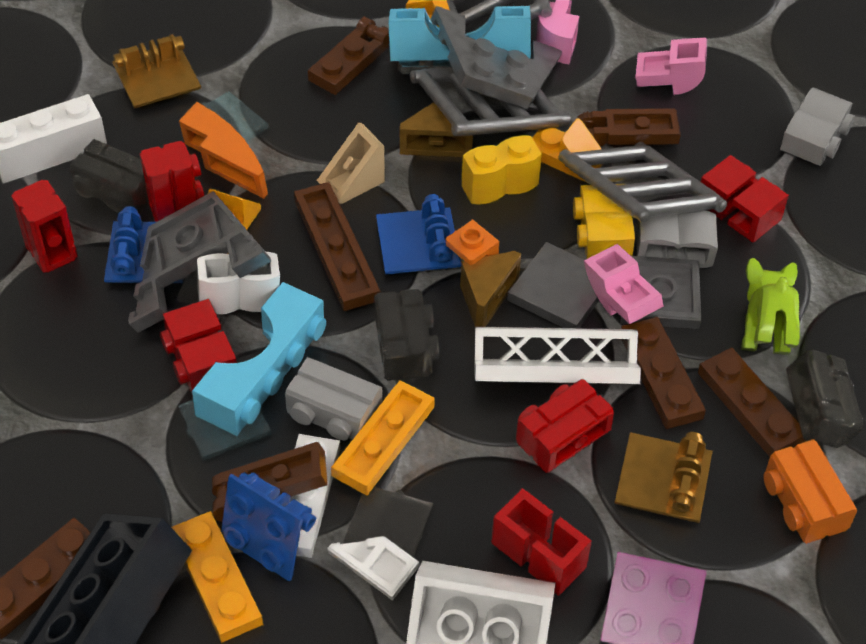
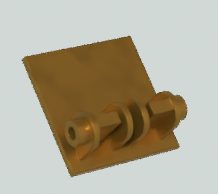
M171 34L168 37L157 39L158 48L154 40H150V50L148 51L144 43H139V49L137 45L126 49L122 48L119 49V53L113 55L114 60L112 63L134 109L202 89L183 52L185 46L181 36L175 37Z
M630 432L614 504L699 523L713 451L705 449L706 444L703 441V437L697 432H688L686 437L681 439L680 443Z

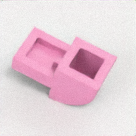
M556 0L555 2H550L552 14L549 17L538 16L536 41L561 50L562 53L557 62L570 64L577 40L579 16L570 14L572 0Z
M707 38L671 40L670 51L638 53L635 76L637 87L672 85L674 95L686 93L697 87L705 76Z
M618 244L584 260L590 284L600 303L611 316L618 313L631 324L664 307L662 294L640 275L638 262Z

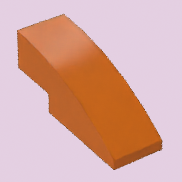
M196 102L179 120L185 144L201 152L205 169L264 199L268 195L264 172L248 143L231 124L214 111Z

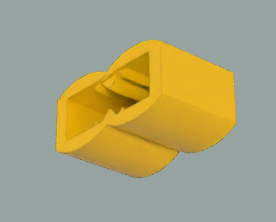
M526 135L508 138L497 146L485 145L471 149L463 155L461 186L471 204H487L500 199L505 194L528 192L539 184L542 153L533 138Z
M581 185L580 197L573 198L574 220L581 219V225H577L578 248H585L586 258L588 259L618 244L630 256H633L635 234L632 216L593 186Z

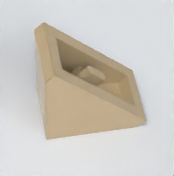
M358 122L317 181L319 184L330 182L339 204H343L384 183V145L364 124Z

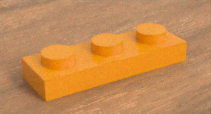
M399 380L332 465V477L368 495L434 409L435 398Z
M209 511L171 527L192 549L185 562V566L221 643L262 626V615L214 516H212V512Z

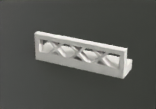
M475 327V381L576 383L580 379H585L588 383L640 384L641 368L637 364L638 331L632 329ZM484 336L501 337L511 349L500 359H483ZM508 337L522 338L514 344ZM531 337H541L552 348L540 360H530L519 349ZM549 338L562 339L555 345ZM571 338H582L592 348L581 360H569L560 349ZM589 338L602 340L595 346ZM612 339H628L627 361H610L600 350ZM516 352L522 359L509 358ZM557 353L563 360L549 359ZM598 354L603 361L589 360Z

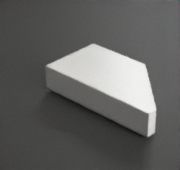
M384 536L367 538L366 541L340 544V542L332 543L327 548L330 555L392 601L420 566L419 561Z

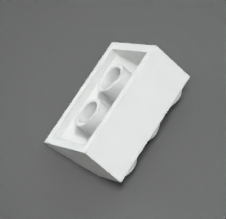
M87 94L0 123V178L3 184L108 148L102 117L90 95Z
M422 561L415 577L406 644H546L555 583Z

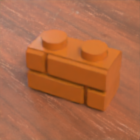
M815 439L797 444L794 448L791 446L775 451L770 455L763 475L766 489L772 496H778L784 507L783 516L788 528L791 531L797 530L804 543L807 544L823 539L826 535L832 536L845 532L851 527L858 510Z

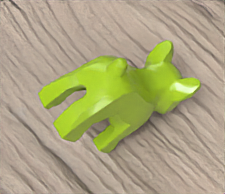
M751 258L748 261L746 275L749 281L747 291L749 305L745 318V333L741 350L756 351L758 344L771 343L773 333V354L788 355L791 352V348L798 346L800 339L799 294L792 287L798 274L796 263L788 264L781 271L763 270L759 261L755 258Z

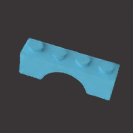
M495 6L488 21L479 29L465 33V36L476 40L479 38L487 39L496 47L507 51L518 50L528 58H531L530 6ZM425 8L390 9V61H399L400 64L412 65L425 60H433L437 64L450 63L448 59L450 50L447 45L441 43L438 37L440 28L437 25H433Z
M282 282L261 307L263 334L270 341L269 345L262 353L244 362H216L192 390L195 416L235 436H238L246 424H252L260 412L261 405L268 396H273L278 392L287 372L291 367L295 368L300 364L309 344L313 340L317 341L322 336L326 327L324 300Z

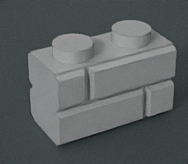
M308 357L298 370V375L294 376L286 388L285 393L287 413L296 422L303 425L313 423L321 426L331 436L342 441L348 438L353 440L383 402L381 386Z

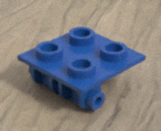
M430 194L426 196L425 201L422 203V210L376 214L385 274L461 267L460 257L446 246V237L455 232L451 209L445 208L444 201L438 195Z
M127 206L119 212L118 221H113L104 282H142L144 269L140 266L147 229L156 222H142L138 210ZM177 280L173 283H182L183 280Z
M243 472L239 477L230 474L221 529L225 541L233 548L241 550L261 563L267 570L277 573L290 582L293 576L301 529L308 532L314 526L316 516L311 514L312 509L301 504L295 499L290 502L291 497L286 492L279 495L280 489L278 487L272 486L255 473L248 475Z

